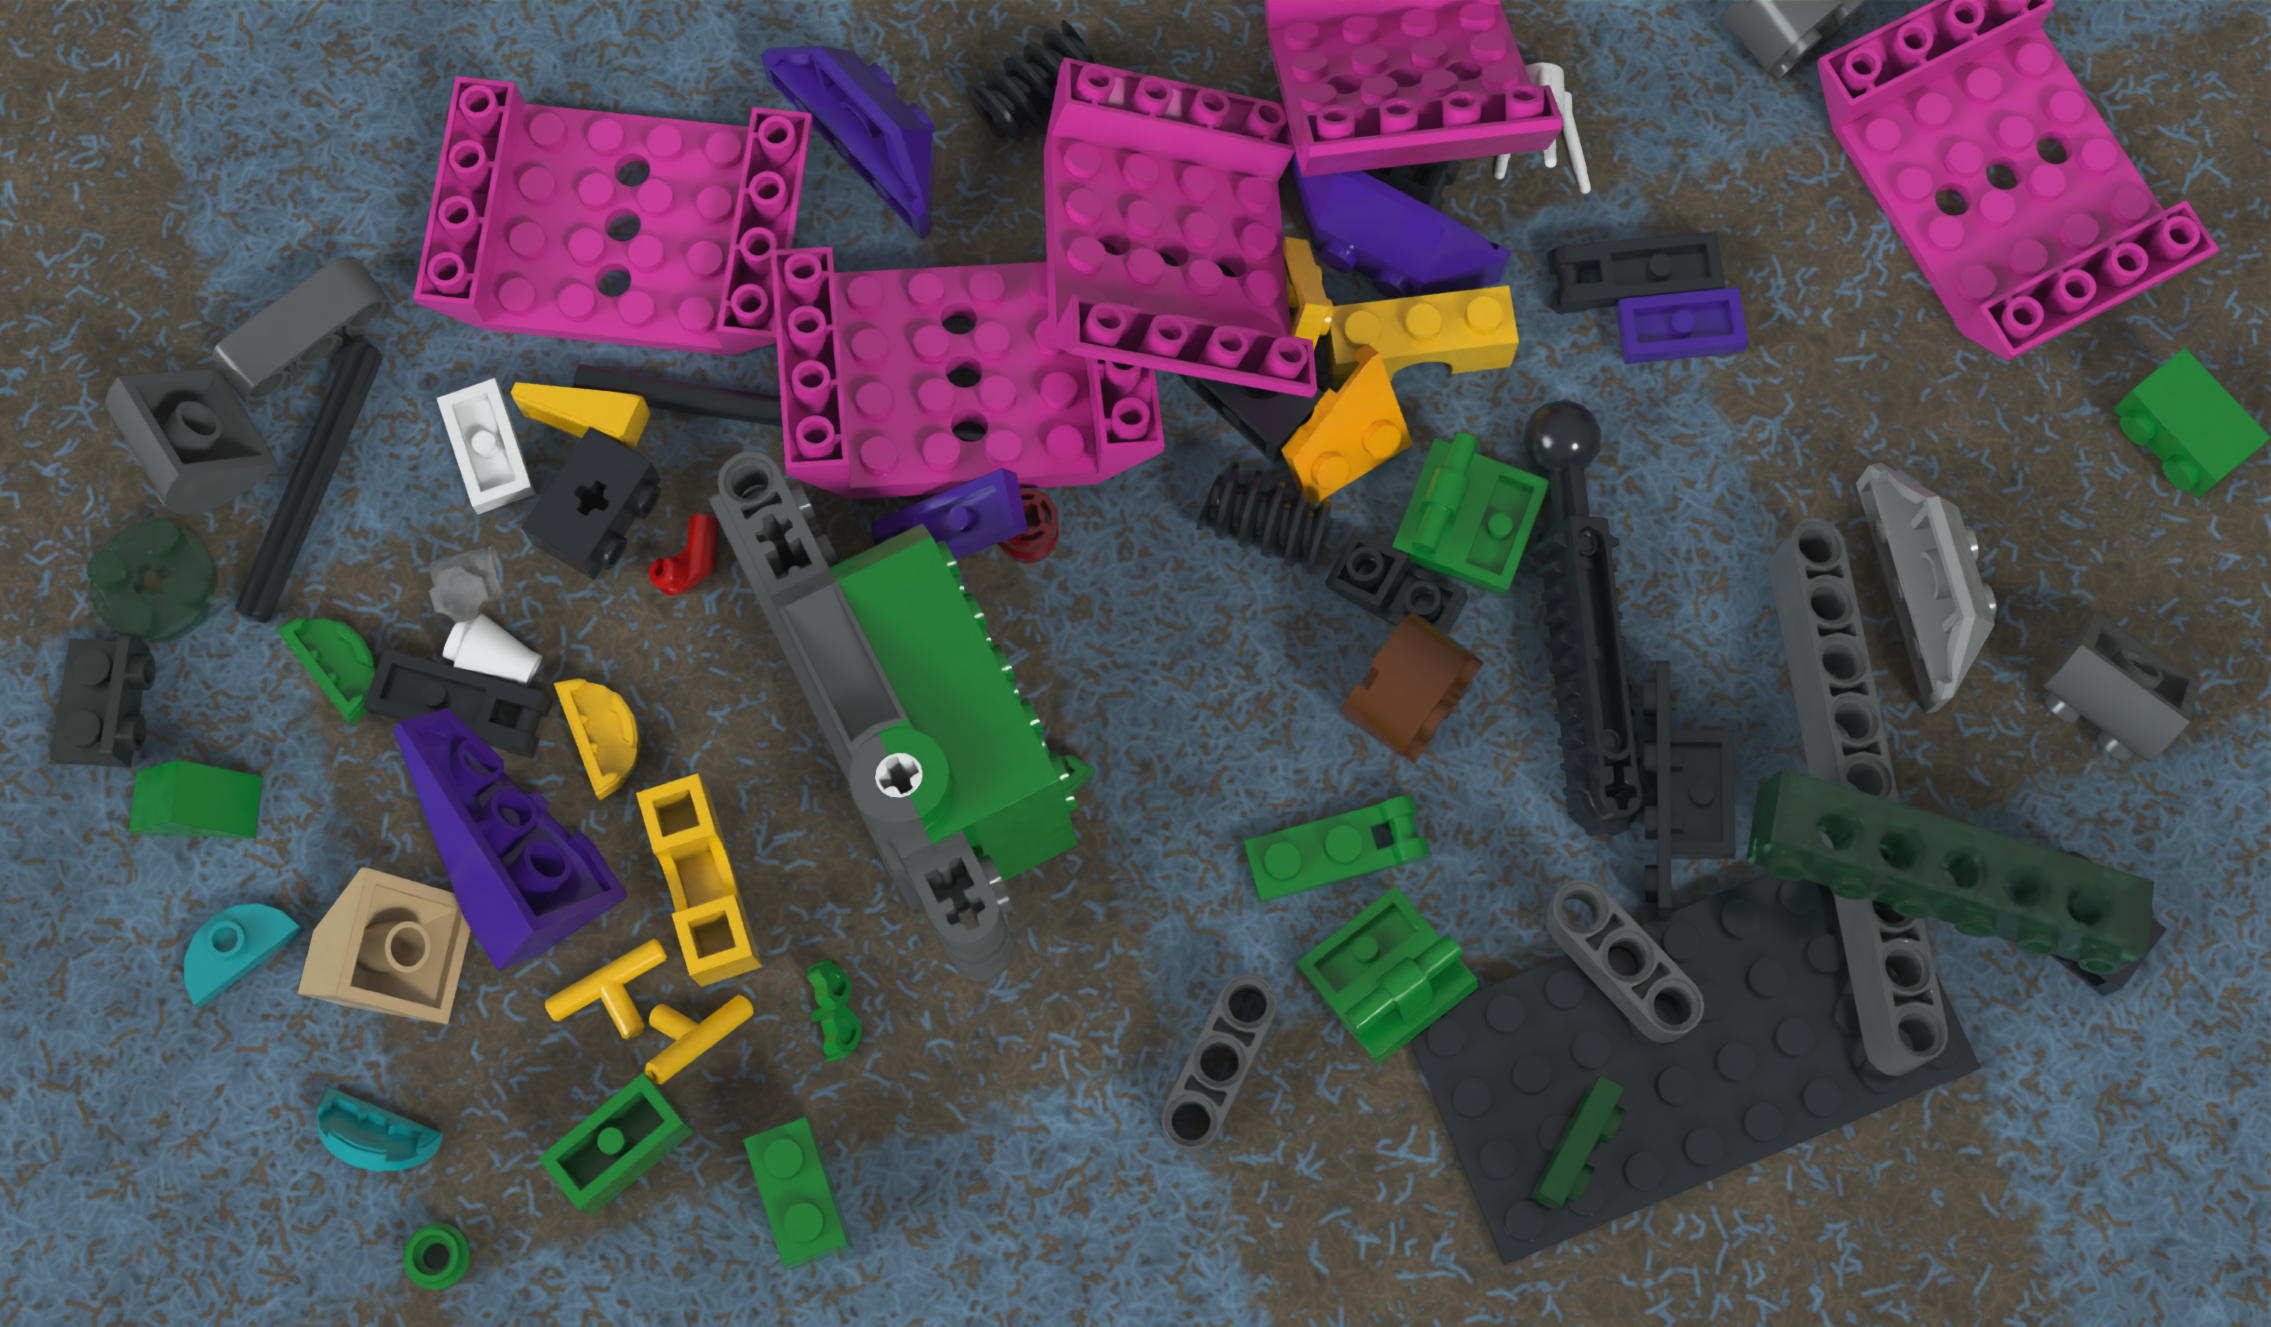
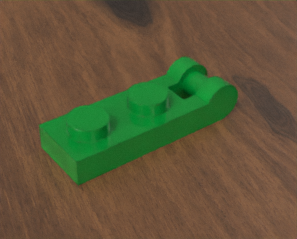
M1413 795L1391 798L1374 806L1243 840V847L1259 903L1274 901L1429 858L1431 854L1426 838L1418 836L1413 817L1418 815ZM1389 824L1394 845L1377 850L1371 829Z

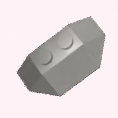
M1883 463L1872 464L1867 467L1856 482L1925 714L1937 712L1954 696L1995 625L1993 619H1995L1997 612L1995 597L1991 587L1981 581L1975 562L1978 559L1977 539L1973 529L1969 525L1964 526L1959 507Z

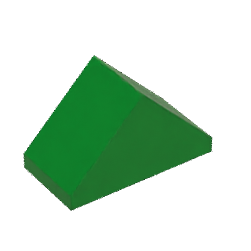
M176 760L136 772L128 833L256 839L263 777L183 760Z

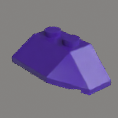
M825 46L768 48L760 56L767 80L798 112L812 113V127L921 240L931 233L936 153L932 135L935 132V127L927 114L915 103L907 107L894 93L896 92V87L888 74L876 63L868 67L854 51Z
M1296 151L1294 152L1290 173L1313 248L1320 251L1321 259L1333 269L1344 273H1349L1354 269L1373 279L1372 284L1380 293L1391 299L1466 291L1496 284L1501 281L1511 255L1510 250L1495 242L1492 243L1486 240L1483 235L1361 170L1302 177Z

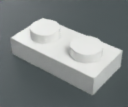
M495 378L437 398L472 507L477 514L536 494L501 388Z

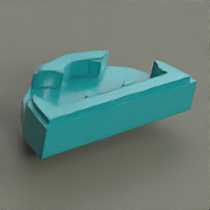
M260 903L233 905L211 916L193 935L184 957V985L193 1006L197 1008L203 1007L305 929L282 910Z
M328 1086L325 1087L318 1102L316 1125L319 1139L331 1154L357 1168L372 1171H402L425 1163L435 1155L441 1145L443 1133Z

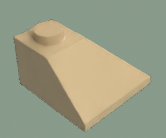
M361 868L314 929L297 994L352 1008L448 1024L471 928L464 919L455 893L370 868Z

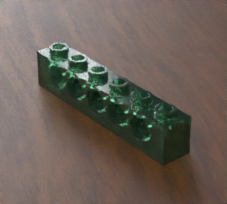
M1785 768L1778 771L1757 791L1746 862L1768 868V872L1774 877L1789 881L1806 879L1829 886L1832 893L1842 898L1853 900L1869 898L1892 905V909L1902 916L1910 918L1932 917L1955 924V929L1965 935L1974 937L1995 936L2015 942L2019 950L2028 954L2039 956L2054 954L2078 961V966L2081 969L2091 973L2113 974L2147 955L2154 891L2153 880ZM1817 830L1829 837L1834 849L1829 848L1821 841ZM1880 849L1892 858L1895 868L1883 859ZM1943 869L1953 876L1956 886L1947 880ZM2005 888L2012 892L2017 904L2008 897ZM2067 907L2074 912L2078 922L2071 917Z

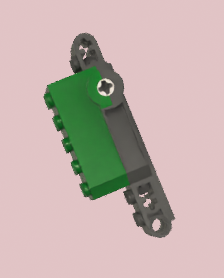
M746 451L736 454L727 460L719 471L717 484L720 493L709 498V502L850 786L853 800L892 881L903 894L910 910H925L952 965L958 973L974 981H986L996 978L1007 969L1012 960L1014 950L1012 938L1003 917L1004 914L1014 909L1005 892L1006 887L1003 882L1078 845L1070 817V812L1077 810L1078 805L1070 789L1073 785L1056 751L1050 754L1041 734L1044 730L1029 699L1027 697L1021 699L1013 681L1016 678L1001 646L999 644L993 645L985 628L988 624L973 593L971 591L965 592L958 577L960 574L959 568L944 540L935 543L932 535L922 523L840 563L827 535L822 533L815 519L816 515L801 484L798 482L788 487L776 463L771 457L761 452ZM789 567H791V568L789 569V575H787L786 569H788ZM970 908L977 927L967 931L965 925L961 922L959 914L964 913Z

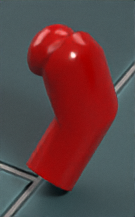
M703 514L691 515L689 517L686 549L674 557L667 556L663 559L659 557L653 561L649 570V579L653 586L660 589L665 595H682L712 574L715 568L720 526L718 518Z

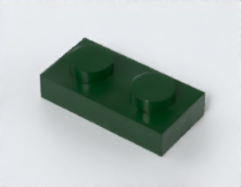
M1602 1075L1591 1082L1531 1194V1198L1552 1210L1562 1206L1566 1198L1575 1203L1579 1200L1595 1170L1593 1166L1586 1163L1590 1152L1597 1140L1606 1145L1609 1143L1626 1110L1616 1105L1624 1087Z

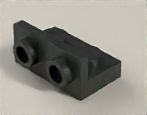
M118 634L117 641L69 638L50 760L57 764L131 768L134 751H140L146 739V720L144 715L140 714L143 690L148 691L152 688L156 673L155 659L149 653L150 648L133 634Z

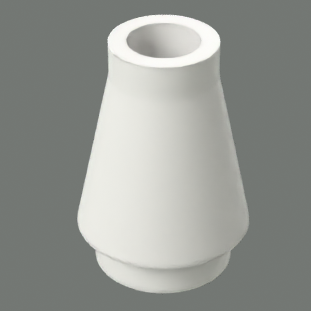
M464 612L454 625L443 650V657L454 661L455 668L524 687L529 686L542 660V655L530 650L483 613L475 617Z

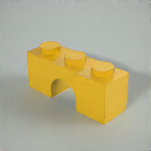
M1509 285L1333 306L1332 322L1328 333L1324 335L1332 388L1344 385L1360 364L1353 356L1359 348L1367 343L1380 353L1390 381H1392L1394 373L1398 370L1423 362L1450 364L1451 374L1511 367L1519 344Z
M697 773L636 793L653 853L662 866L672 895L676 912L672 914L689 976L703 987L761 968L760 957L712 797L702 778Z

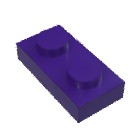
M1739 287L1619 299L1615 308L1624 364L1742 353L1749 344Z

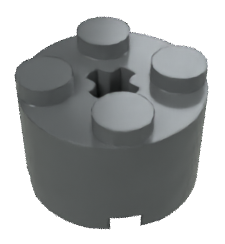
M1736 0L1723 15L1722 21L1768 73L1772 72L1778 80H1781L1806 58L1805 53L1818 42L1822 45L1842 30L1849 23L1850 20L1848 18L1867 0H1750L1748 2Z

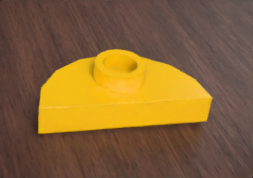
M579 678L554 683L591 784L596 796L601 801L621 788L636 768L641 748L638 721L622 696L604 685L589 683Z

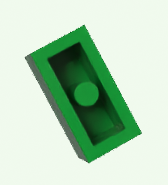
M2185 347L2131 390L2113 409L2120 416V426L2125 435L2138 445H2147L2163 462L2162 470L2170 483L2182 491L2189 490L2197 499L2201 498L2271 439L2265 430Z
M641 1073L538 1157V1160L577 1210L593 1216L692 1135L695 1130L658 1084L653 1083L648 1075Z
M807 1117L743 1139L784 1267L795 1270L854 1248L815 1126Z

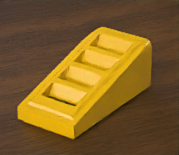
M515 382L511 391V395L523 416L580 438L584 436L589 427H592L633 452L651 415L644 398L636 394Z

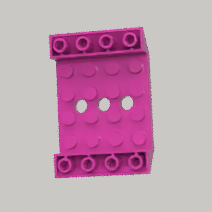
M1264 0L1271 57L1302 177L1548 150L1562 130L1563 118L1550 85L1536 86L1530 82L1501 6V0Z
M1935 0L1820 57L1817 66L1835 136L1965 337L2003 359L2010 361L2217 254L2220 249L2187 200L2165 211L2163 210L2041 26L2055 6L2053 0ZM2044 139L2059 142L2066 151L2067 160L2061 164H2051L2044 161L2038 154L2037 142ZM1992 165L2008 167L2015 174L2016 187L2009 190L1994 187L1987 179L1986 168ZM1943 190H1951L1958 193L1966 203V212L1957 216L1945 214L1938 208L1935 195Z
M1064 57L1060 66L1044 147L1050 343L1073 355L1313 398L1317 392L1313 340L1291 336L1278 181L1291 160L1295 147L1284 104ZM1099 241L1114 245L1121 255L1106 252L1104 246ZM1157 252L1170 255L1177 261L1179 266L1166 264ZM1216 264L1227 266L1234 272L1236 277L1223 275L1222 270Z
M456 76L413 299L416 304L480 329L726 356H733L777 343L770 250L793 249L813 123L812 113L752 107L749 127L552 107L525 104L515 82ZM639 161L650 167L648 178L640 185L626 186L618 181V173L627 163ZM621 216H632L641 222L638 234L628 241H616L608 235L611 223ZM612 271H623L631 276L630 287L624 294L617 297H608L599 292V283L604 275Z
M1099 241L1104 246L1106 252L1121 255L1114 245ZM832 247L770 250L787 475L848 499L941 494L1001 468L1017 473L1020 489L1094 485L1164 451L1165 445L1155 369L1073 355L1049 342L1047 262L834 273ZM958 315L970 319L975 324V327L966 334H953L947 331L942 324L949 317ZM968 368L975 371L981 379L972 387L961 388L953 385L947 377L955 369ZM970 421L981 425L985 429L986 434L980 440L966 442L957 438L952 430L959 423Z

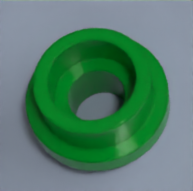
M432 1223L418 1229L409 1238L403 1254L404 1268L409 1278L418 1286L430 1290H443L455 1285L466 1274L471 1260V1249L465 1235L454 1226L444 1223ZM443 1244L449 1251L448 1262L444 1267L434 1270L427 1262V1254L433 1246Z

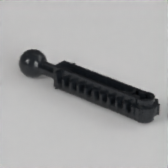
M1564 399L1545 403L1535 410L1525 425L1523 442L1528 458L1541 472L1549 475L1554 525L1538 534L1539 544L1529 550L1530 555L1541 559L1542 567L1537 570V576L1543 578L1545 592L1541 593V600L1546 602L1547 608L1544 624L1549 626L1550 640L1546 644L1547 648L1552 652L1553 664L1549 666V671L1554 674L1556 688L1552 690V696L1557 698L1558 705L1555 721L1560 723L1561 738L1557 739L1558 746H1561L1563 749L1564 762L1560 763V768L1566 775L1567 787L1563 788V795L1567 796V813L1569 818H1572L1576 824L1585 829L1586 835L1592 837L1597 834H1609L1612 837L1631 829L1630 824L1636 819L1638 814L1644 811V806L1641 804L1644 787L1643 783L1639 781L1637 766L1641 765L1640 758L1636 757L1634 743L1638 740V737L1633 732L1631 718L1635 716L1634 709L1630 708L1629 693L1632 692V687L1627 684L1626 668L1629 667V662L1624 659L1623 651L1626 637L1622 636L1620 626L1623 613L1619 612L1617 597L1620 596V589L1616 588L1614 573L1617 572V565L1613 564L1611 551L1620 543L1618 538L1609 534L1608 518L1590 517L1584 470L1591 465L1600 452L1602 436L1600 427L1595 416L1584 405Z

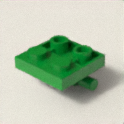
M1455 433L1452 443L1435 438L1392 548L1408 554L1410 561L1506 598L1548 489L1549 480L1475 453L1479 441L1467 433Z
M1397 886L1390 889L1296 962L1298 972L1377 1066L1478 988L1477 978L1459 959L1463 952L1449 934L1441 938Z

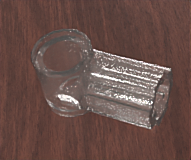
M493 545L439 558L430 562L433 586L429 593L435 612L444 613L450 616L455 623H460L477 618L486 603L507 598V588H501L497 577L496 569L502 567Z

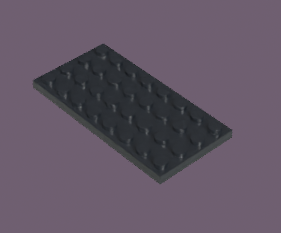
M1860 842L1863 852L1868 857L1874 859L1869 847ZM1825 851L1671 913V918H1656L1639 925L1694 982L1703 996L1704 1011L1701 1020L1695 1028L1674 1042L1660 1043L1652 1041L1642 1034L1568 954L1469 994L1409 1041L1504 1266L1981 1069L1937 974L1936 977L1948 1029V1041L1944 1050L1934 1059L1901 1076L1886 1075L1876 1069L1869 1061L1864 1048ZM1872 903L1875 913L1880 919L1887 922L1884 911L1878 905ZM1620 946L1609 949L1608 961L1615 972L1623 976H1634L1637 974L1638 962L1633 952ZM1885 965L1888 977L1900 986L1898 975L1892 968ZM1656 995L1654 1009L1659 1019L1670 1025L1681 1024L1684 1012L1680 1002L1671 995ZM1898 1028L1901 1041L1906 1047L1913 1050L1910 1037L1905 1031ZM1602 1075L1624 1087L1616 1105L1625 1109V1114L1609 1143L1606 1145L1597 1140L1590 1152L1586 1163L1593 1166L1595 1170L1579 1200L1575 1203L1566 1198L1562 1206L1552 1210L1530 1196L1591 1082Z

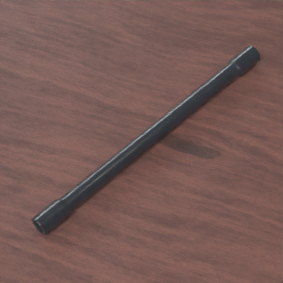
M584 364L578 365L574 377L573 388L636 394L644 398L648 408L783 427L781 396L639 376L632 371ZM959 423L952 430L957 438L966 442L980 440L986 434L985 429L981 425Z

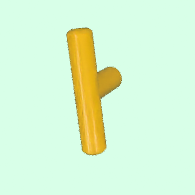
M651 939L545 1000L544 1005L551 1018L559 1022L601 998L622 1038L630 1040L643 1033L646 1025L626 991L624 984L666 961L667 955L657 939Z
M737 995L701 1023L693 1021L665 1004L657 1005L650 1013L649 1024L676 1041L646 1063V1075H648L653 1083L662 1085L753 1016V1005L750 1000L745 996Z

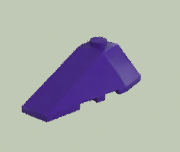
M449 708L398 722L393 729L464 919L498 971L541 955L628 896L596 846L579 830L571 836L545 811L550 803L537 790L528 795L503 772L504 760Z

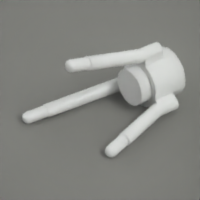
M1542 62L1527 65L1525 69L1531 84L1536 86L1550 85L1563 118L1562 128L1579 190L1587 194L1591 190V185L1572 113V94L1566 92L1564 88V71L1560 66L1552 63ZM1556 138L1548 150H1543L1545 165L1549 168L1554 167L1557 163ZM1511 154L1497 155L1493 174L1496 179L1504 178Z

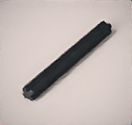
M352 341L346 349L235 604V611L246 619L258 623H267L273 615L383 360L379 350L369 344Z

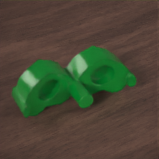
M826 959L806 968V970L808 971L807 978L815 988V1000L820 1008L811 1012V1018L816 1023L821 1021L825 1035L823 1051L828 1056L826 1061L832 1063L847 1057L856 1048L860 1040L862 1026L855 1013L846 1007V1002L850 999L852 993V981L839 966Z

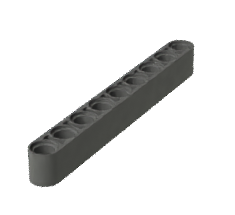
M1813 517L1804 519L1796 525L1772 551L1769 558V573L1864 1048L1869 1061L1876 1069L1886 1075L1901 1076L1937 1057L1944 1050L1948 1041V1029L1846 545L1841 532L1832 523ZM1801 551L1805 552L1812 559V561L1807 559L1801 553ZM1813 608L1819 610V612L1823 615L1824 619L1819 617L1813 611ZM1824 664L1834 671L1836 677L1829 674ZM1835 722L1843 726L1849 737L1843 735L1838 730ZM1847 781L1855 785L1860 791L1862 798L1850 790ZM1860 842L1869 847L1874 859L1868 857L1863 852ZM1872 903L1878 905L1884 911L1887 922L1880 919L1875 913ZM1885 965L1892 968L1898 975L1900 986L1888 977ZM1898 1028L1905 1031L1910 1037L1913 1050L1906 1047L1901 1041Z

